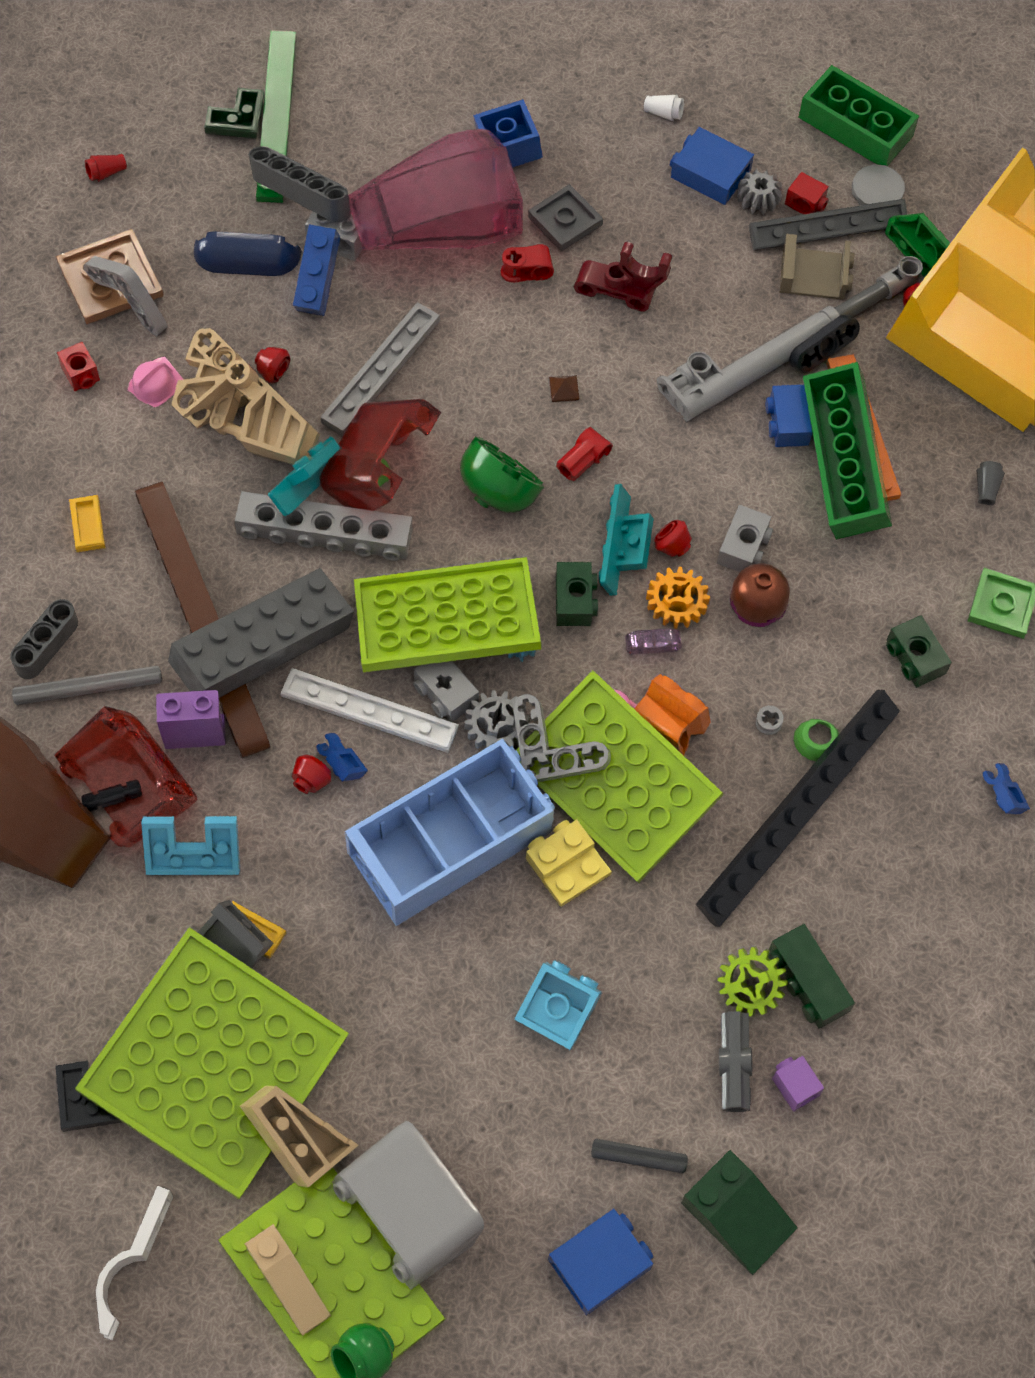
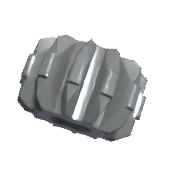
M757 169L753 174L746 172L744 178L738 184V202H742L743 209L751 207L752 215L756 212V209L760 210L762 215L767 210L773 212L776 205H779V202H781L782 182L777 181V174L769 176L767 170L764 173H760Z

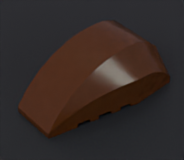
M0 717V861L74 888L111 837L87 807H84L76 797V793L60 777L56 768L45 758L36 743Z

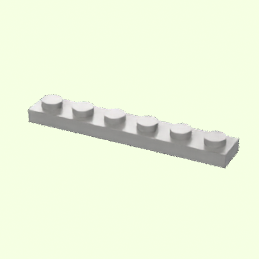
M417 302L320 417L321 423L344 437L440 322V315Z

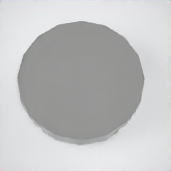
M874 164L862 168L856 173L852 182V195L856 198L859 205L902 199L905 192V183L901 175L885 165Z

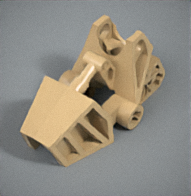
M207 328L196 331L185 359L190 366L197 367L198 371L195 378L178 380L172 406L196 428L210 423V426L219 434L225 435L228 433L235 436L247 451L257 456L292 465L303 456H309L310 454L307 451L317 443L320 434L264 379L259 378L256 371L214 330ZM207 337L213 344L208 347L203 342L204 338ZM222 355H225L230 360L228 365L220 359ZM184 395H192L188 402V408H181V398ZM246 405L242 425L233 424L238 408ZM203 409L207 410L206 416L203 419L195 420L193 418V413Z

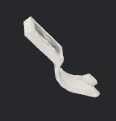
M157 1186L131 1249L121 1252L108 1261L99 1275L96 1287L99 1329L104 1338L113 1340L119 1326V1322L111 1314L107 1303L109 1285L122 1267L133 1262L147 1260L173 1199L170 1190Z

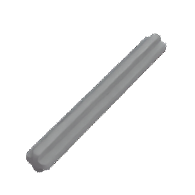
M151 666L15 687L12 689V697L14 703L20 705L157 684L162 681L159 666Z

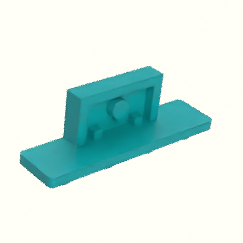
M330 436L324 442L320 441L307 451L310 455H305L292 465L294 470L268 493V496L283 516L292 513L347 460L346 454L333 437Z
M615 484L614 494L610 498L611 513L610 519L606 523L607 539L602 549L603 565L598 576L600 585L603 586L610 596L617 595L620 571L647 569L654 521L650 513L629 515L631 496L622 484Z

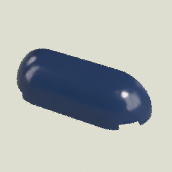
M215 231L208 232L206 237L199 241L195 240L194 258L199 266L213 273L280 276L292 271L298 265L301 258V248L298 245L294 247L290 243L285 242V237L280 235Z

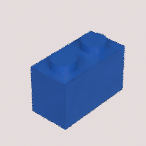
M772 386L771 395L766 397L765 401L766 413L772 416V421H769L770 438L775 439L776 447L809 446L813 432L805 386Z

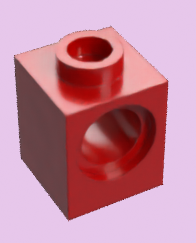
M801 172L788 188L784 205L803 215L822 212L829 201L826 198L829 186Z
M83 342L57 352L60 366L74 391L89 389L96 382L100 381L97 366Z

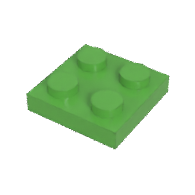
M983 568L967 621L1024 639L1035 605V583Z

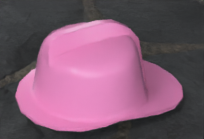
M161 357L145 362L137 367L133 378L129 382L128 391L134 394L140 401L152 407H158L174 395L178 380L184 379L166 357Z

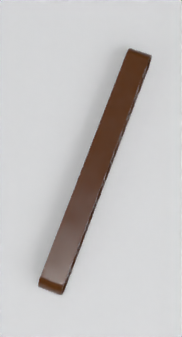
M161 481L135 490L138 503L141 505L146 523L150 527L156 548L160 552L161 560L167 574H169L175 595L179 599L185 620L190 626V632L193 633L219 619L163 482ZM246 684L220 697L221 709L226 721L230 725V731L235 744L239 747L241 758L269 749V740Z

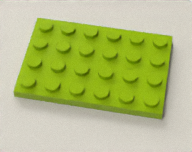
M527 557L354 579L363 672L542 649Z
M593 670L545 719L549 750L588 742H600L609 749L611 761L605 769L538 782V786L574 821L577 819L585 831L638 883L724 795L720 789ZM535 730L525 740V743L529 746L536 745L540 741L539 731ZM594 749L592 756L584 757L582 751H579L581 767L585 766L583 760L592 759L595 764L599 763V758L603 757L604 753ZM564 754L559 759V767L563 770L571 769L575 763L574 756L571 754ZM552 757L548 758L550 764L543 765L538 760H535V765L530 767V770L538 775L541 768L550 767L552 769L551 773L555 772L552 765Z
M333 1167L309 1187L298 1186L294 1182L218 1239L316 1378H341L332 1363L331 1348L339 1343L343 1333L353 1325L370 1323L378 1328L385 1329L394 1343V1352H392L393 1362L445 1321L444 1316L420 1284L410 1290L406 1283H401L396 1278L392 1270L394 1265L393 1259L396 1253L358 1201L350 1204L347 1201L342 1202L337 1197L332 1183L337 1172ZM273 1224L331 1315L330 1318L304 1336L301 1335L245 1246L246 1242Z

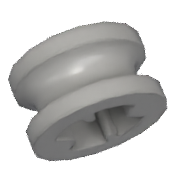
M768 705L761 708L756 718L757 729L766 735L776 734L782 727L784 718L782 712L775 706ZM765 715L769 718H776L773 726L769 722H763Z

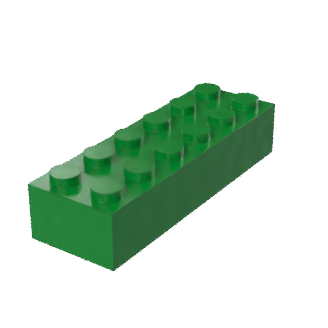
M858 362L803 376L829 527L836 540L891 527L892 521L867 389Z

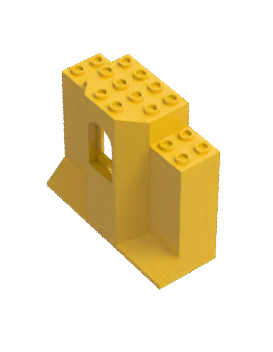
M1023 147L911 295L886 336V339L1022 432L1025 431L1029 424L1035 426V168L1028 151Z

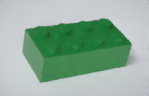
M831 65L803 96L798 118L873 163L888 166L914 136L919 115Z

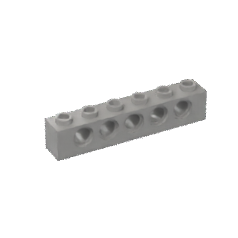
M244 491L241 492L235 517L236 532L246 539L253 540L261 537L277 544H283L287 541L297 543L304 548L320 546L326 547L327 550L332 552H341L342 550L354 551L359 556L380 555L390 561H397L399 558L407 559L413 530L411 516L311 501H303L292 513L283 516L268 495ZM264 518H272L268 522L262 521ZM294 522L301 523L300 525H297V526H291V525H290V524H292V523H294ZM320 527H329L327 530H319ZM349 531H356V532H357L356 534H353V535L347 534V532H349ZM378 535H384V536H386V537L383 538V539H377V538H375V537L378 536Z

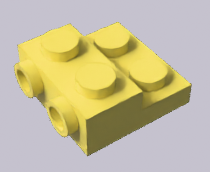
M577 819L572 823H569L568 820L562 821L553 829V835L546 839L543 836L535 838L529 843V850L526 851V860L560 907L598 884L612 873L595 850V843Z

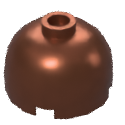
M759 563L744 568L734 580L730 596L731 602L733 601L736 607V612L744 619L760 624L767 623V620L774 619L775 617L776 619L781 617L789 602L790 587L788 579L779 569L769 564Z

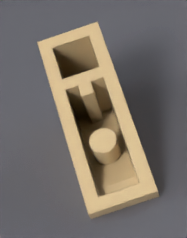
M274 1224L245 1243L249 1254L302 1336L331 1317Z

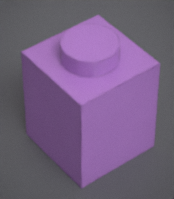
M803 1056L796 1060L789 1057L775 1067L777 1071L772 1080L793 1112L819 1097L824 1090L823 1085Z

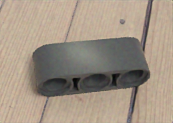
M59 599L52 602L13 648L10 659L19 677L32 679L39 675L76 630L78 618L70 601ZM68 615L66 619L58 620L59 617ZM50 637L46 642H39L42 638ZM32 659L30 663L21 665L24 660Z

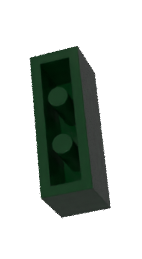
M805 924L772 941L768 957L770 960L776 957L780 959L776 967L777 969H786L784 973L787 978L786 981H788L786 987L792 996L798 995L804 1005L802 1006L803 1014L810 1023L815 1022L818 1029L851 1012L855 1005L853 998Z

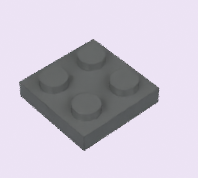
M570 184L528 210V218L560 251L565 250L603 225V218Z

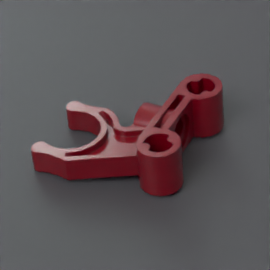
M624 242L620 252V262H611L608 265L591 260L583 262L575 281L574 289L577 293L589 297H594L599 293L624 300L629 308L645 312L649 309L656 288L665 282L669 276L672 255L663 253L659 266H645L633 258L631 252L634 245L631 242Z

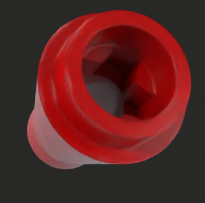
M123 154L91 155L90 159L85 160V169L91 181L97 180L100 182L119 171L127 169V164Z

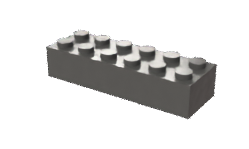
M319 568L171 643L168 662L190 692L217 690L220 698L341 634L349 628L354 611L323 570Z

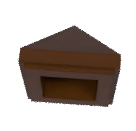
M577 375L549 377L552 402L578 401L580 399Z

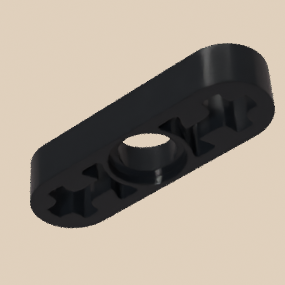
M847 315L837 317L793 349L789 358L790 365L803 373L810 372L856 339L860 330L859 322ZM828 337V346L821 350V342Z

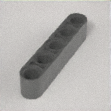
M259 146L249 152L252 175L256 182L330 221L342 222L351 216L348 190L345 186L269 147Z

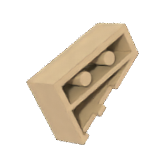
M264 1086L240 1105L293 1182L298 1186H311L359 1146L335 1130L329 1123L314 1115L308 1108L277 1086Z

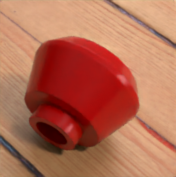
M267 347L265 350L261 349L255 358L256 369L267 383H276L287 371L291 358L288 351L284 348Z
M673 520L666 524L655 536V548L671 557L684 555L690 549L692 539L685 521Z
M311 755L298 756L292 772L293 785L305 794L309 792L316 793L331 782V771L322 761Z

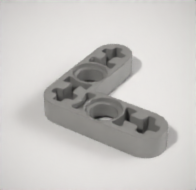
M97 256L92 257L84 264L85 272L95 283L122 291L143 327L157 337L168 327L158 307L132 268L125 264Z
M531 694L521 695L515 700L513 711L523 768L530 770V767L535 765V760H538L543 765L550 764L548 758L552 757V765L555 772L551 773L552 769L550 767L541 768L538 775L532 771L537 782L601 771L609 765L611 761L610 751L600 742H588L549 750L541 702ZM529 701L532 706H535V709H532L530 712L531 719L534 722L538 721V724L529 723L522 726V723H528V716L521 709L525 708L526 702ZM531 730H537L540 733V741L534 746H529L525 743V735ZM594 749L604 753V756L599 758V763L595 764L592 759L583 760L585 766L581 767L579 751H582L584 757L592 756ZM571 754L574 756L575 763L571 769L563 770L559 767V759L562 755Z

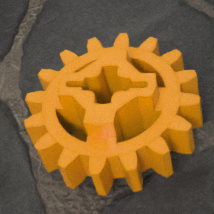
M670 567L667 568L665 576L658 572L656 574V581H650L649 590H647L646 600H649L647 609L654 610L653 618L658 619L662 617V625L664 626L669 621L673 622L674 629L678 628L679 623H683L688 628L691 619L698 623L701 615L706 614L707 605H709L710 596L707 595L708 585H701L702 576L693 578V570L690 569L685 574L682 567H678L676 573H673ZM660 591L663 592L662 595L664 596L662 601L659 599ZM694 594L696 595V598H697V603H696V604L693 603V602H694V599H693L692 597H693Z

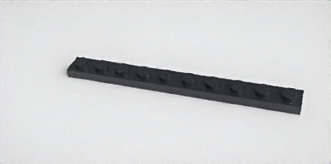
M876 690L698 900L696 906L714 926L720 927L898 715L900 710L885 690Z

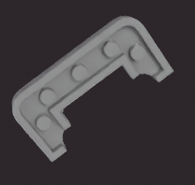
M405 1121L394 1128L338 1173L332 1181L337 1197L342 1202L347 1201L350 1204L358 1201L396 1254L393 1259V1273L401 1283H406L410 1290L472 1247L484 1229V1221L478 1209L417 1128L409 1121Z

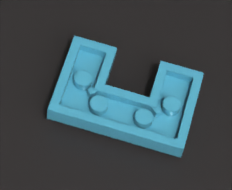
M206 816L204 823L206 842H176L174 817H143L141 825L146 875H239L240 857L237 816Z

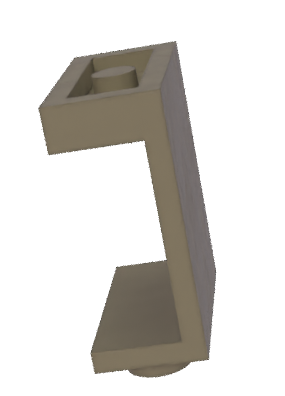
M786 234L779 293L844 300L846 291H851L853 284V275L849 274V269L853 268L855 253L850 252L851 241L845 240L842 253L798 249L796 248L797 235Z

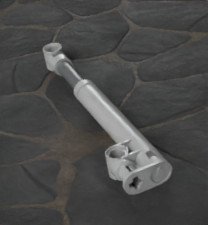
M913 256L903 257L897 267L878 277L875 284L834 308L831 306L823 308L818 313L813 314L723 369H720L706 353L694 352L688 357L686 363L677 367L676 372L668 377L661 375L657 378L658 389L676 411L681 413L684 417L683 419L686 422L690 421L787 363L795 347L837 317L847 315L852 318L882 299H891L908 287L918 283L923 269L922 263Z

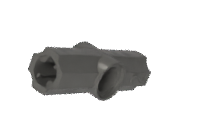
M740 1011L721 1013L722 1048H719V1074L722 1076V1110L743 1113L750 1111L751 1105L750 1076H752V1048L749 1047V1013Z

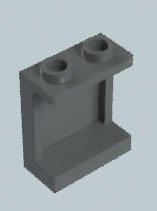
M230 900L219 903L211 911L212 917L197 932L250 968H253L274 944Z

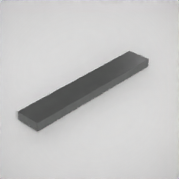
M904 198L753 222L748 226L752 248L755 251L784 246L786 234L797 235L796 244L886 230L890 217L907 215Z

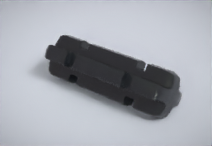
M135 779L126 782L125 786L118 784L98 790V794H93V792L81 796V801L84 807H87L91 812L98 810V806L101 805L104 808L125 802L128 797L131 799L141 797L142 789L140 782Z

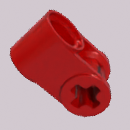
M546 245L510 247L504 250L502 254L504 265L501 268V276L507 282L547 280L554 274L550 251Z

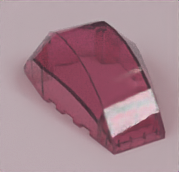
M474 129L448 134L348 195L351 213L363 250L399 248L450 249L453 247L472 249L523 233V199L506 147L490 130Z

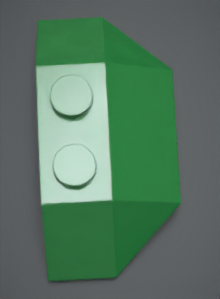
M924 213L892 216L888 220L885 234L905 257L913 256L921 261L923 266L921 275L925 278L950 245V242Z

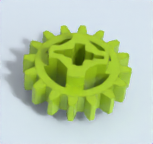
M756 946L751 947L750 954H747V951L741 948L738 950L739 958L730 954L728 960L731 964H723L720 967L726 972V975L718 977L719 982L725 983V988L721 989L719 993H728L729 998L726 1001V1005L728 1006L735 1002L737 1004L736 1011L741 1012L744 1008H747L749 1016H753L758 1008L760 1014L764 1015L767 1013L766 1005L774 1009L778 1006L774 998L782 999L785 996L779 989L788 985V981L780 979V975L785 973L786 969H777L776 964L780 959L776 957L770 960L768 958L769 950L767 949L760 955ZM752 960L763 963L769 970L764 971L756 967L755 962ZM740 965L741 973L737 981L733 982L734 971ZM750 974L752 977L759 978V983L755 985V988L753 985L748 986L746 980L750 978ZM773 981L772 990L766 998L765 988L767 983ZM742 992L748 995L753 1002L742 999L737 993Z

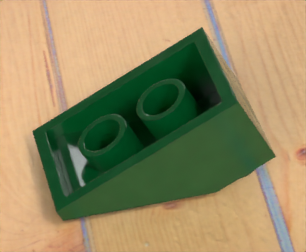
M731 1150L684 1195L681 1202L752 1275L798 1229L757 1176Z

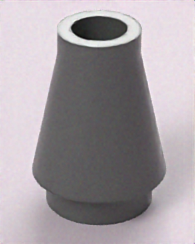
M985 461L980 463V468L976 470L979 494L978 503L995 504L996 496L1005 472L1002 470L1003 466L1000 463Z

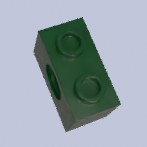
M557 562L556 626H591L592 616H598V599H592V591H597V573H592V562ZM578 592L581 593L583 596L575 597L572 596L571 593Z
M922 615L891 628L886 640L887 649L891 656H897L902 664L901 670L904 677L908 681L912 680L916 688L947 674L952 662ZM911 650L920 652L921 656L914 655Z

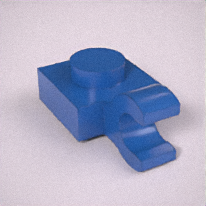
M336 733L325 735L329 746L326 743L316 746L317 751L322 756H327V762L332 767L334 774L342 782L360 779L368 771L352 748L345 749Z
M1004 763L995 764L998 770L996 778L992 771L983 772L984 780L988 784L995 785L993 789L997 795L996 802L1005 813L1022 814L1030 809L1017 782H1012L1008 767Z

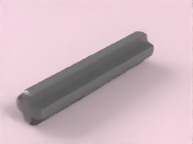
M595 1139L592 1144L591 1155L593 1158L684 1173L687 1169L688 1156L686 1154Z

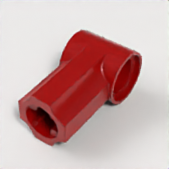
M588 427L580 434L575 446L557 461L556 467L568 480L575 481L592 464H599V460L604 455L608 456L613 444L595 429Z

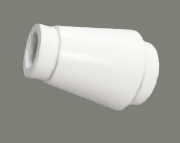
M678 95L646 96L644 102L645 112L674 121V119L680 120L682 117L684 99L678 98Z

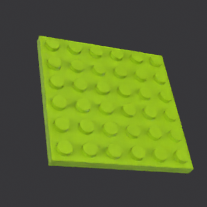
M189 927L78 1083L75 1090L237 1199H240L271 1152V1149L243 1112L240 1105L264 1086H277L303 1104L349 1033Z

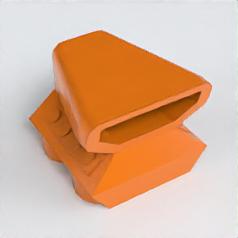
M661 674L651 681L646 695L634 708L683 756L688 749L690 736L704 734L711 723L708 707L699 698L689 692H685L676 682Z

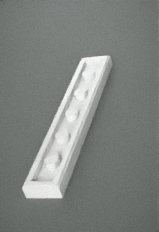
M291 668L281 691V697L446 753L449 752L459 728V724Z

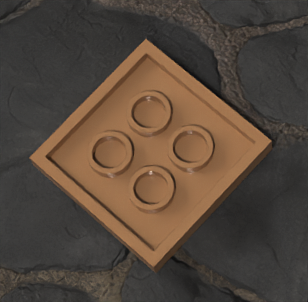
M133 229L56 256L57 263L86 325L131 308L122 291L99 285L87 275L83 266L94 256L129 266L139 276L153 300L163 297L162 288Z

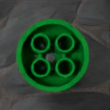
M475 436L463 453L460 462L462 480L467 488L476 495L474 500L485 508L491 506L507 513L520 512L531 506L544 489L543 482L516 459L514 460L504 452L499 451V447L481 437Z

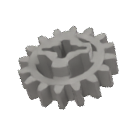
M492 690L491 697L487 698L484 693H481L480 702L471 701V709L465 712V718L468 720L464 721L465 730H470L467 736L468 740L476 739V749L483 745L487 748L501 740L502 737H504L503 739L508 746L512 745L514 748V742L518 744L515 718L507 711L509 710L514 715L513 706L518 698L517 696L510 700L508 699L507 691H504L500 697L497 696L495 690ZM526 707L521 709V711L526 713ZM501 714V721L498 722V725L493 730V723H495L496 719L498 720ZM527 715L528 723H522V726L529 724V715ZM479 728L484 729L487 735L483 734Z

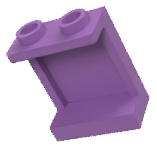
M217 690L160 693L156 695L157 724L165 749L226 745L225 716L220 714Z

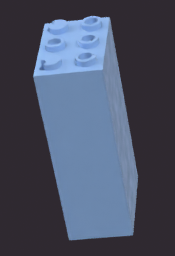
M503 738L345 831L347 853L395 926L525 849L535 838L539 836L545 837L552 832L554 804L551 802L548 794L544 793L542 795L537 787L538 782L532 771L523 768L520 763L519 753L517 750H514L512 745L508 746Z

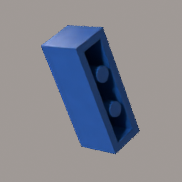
M311 224L308 226L293 301L294 308L299 312L320 316L325 315L340 242V235L336 229Z

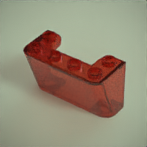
M424 399L364 403L359 408L338 445L341 449L329 459L320 475L322 489L345 507L374 511L390 503L403 479L382 464L381 460L390 445L398 446L404 443L409 434L416 429L426 436L429 435L441 411ZM380 475H384L390 480L391 486L388 491L379 487L378 477Z

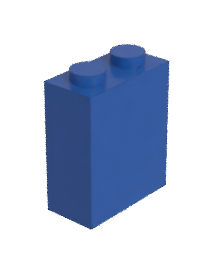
M698 127L693 135L689 134L681 152H676L670 161V167H672L671 178L726 205L738 189L740 180L744 178L746 172L749 173L751 171L754 154Z
M615 1209L606 1213L548 1256L549 1263L586 1316L650 1271L653 1266L651 1259L654 1257L651 1250L644 1241L638 1243L631 1233L634 1228L629 1219L623 1213L619 1215Z

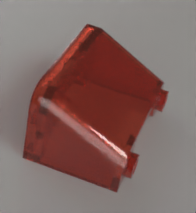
M104 706L54 755L61 764L59 766L61 772L70 779L74 777L83 780L93 794H98V790L118 784L125 786L126 782L135 779L140 782L142 789L141 797L135 799L128 797L125 802L104 807L113 820L109 825L111 832L109 836L119 847L130 848L143 840L141 825L143 817L176 818L189 809L198 799L195 792L142 722L127 711Z

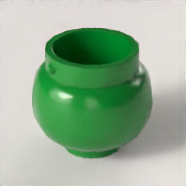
M370 1323L356 1324L348 1328L340 1337L339 1343L331 1348L332 1363L341 1378H382L392 1366L394 1343L385 1329L378 1328Z

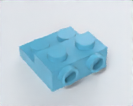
M554 960L552 965L548 962L542 964L514 1020L571 1050L586 1021L592 1014L602 992L596 989L599 983L584 975L580 979L568 974L571 969L570 967Z

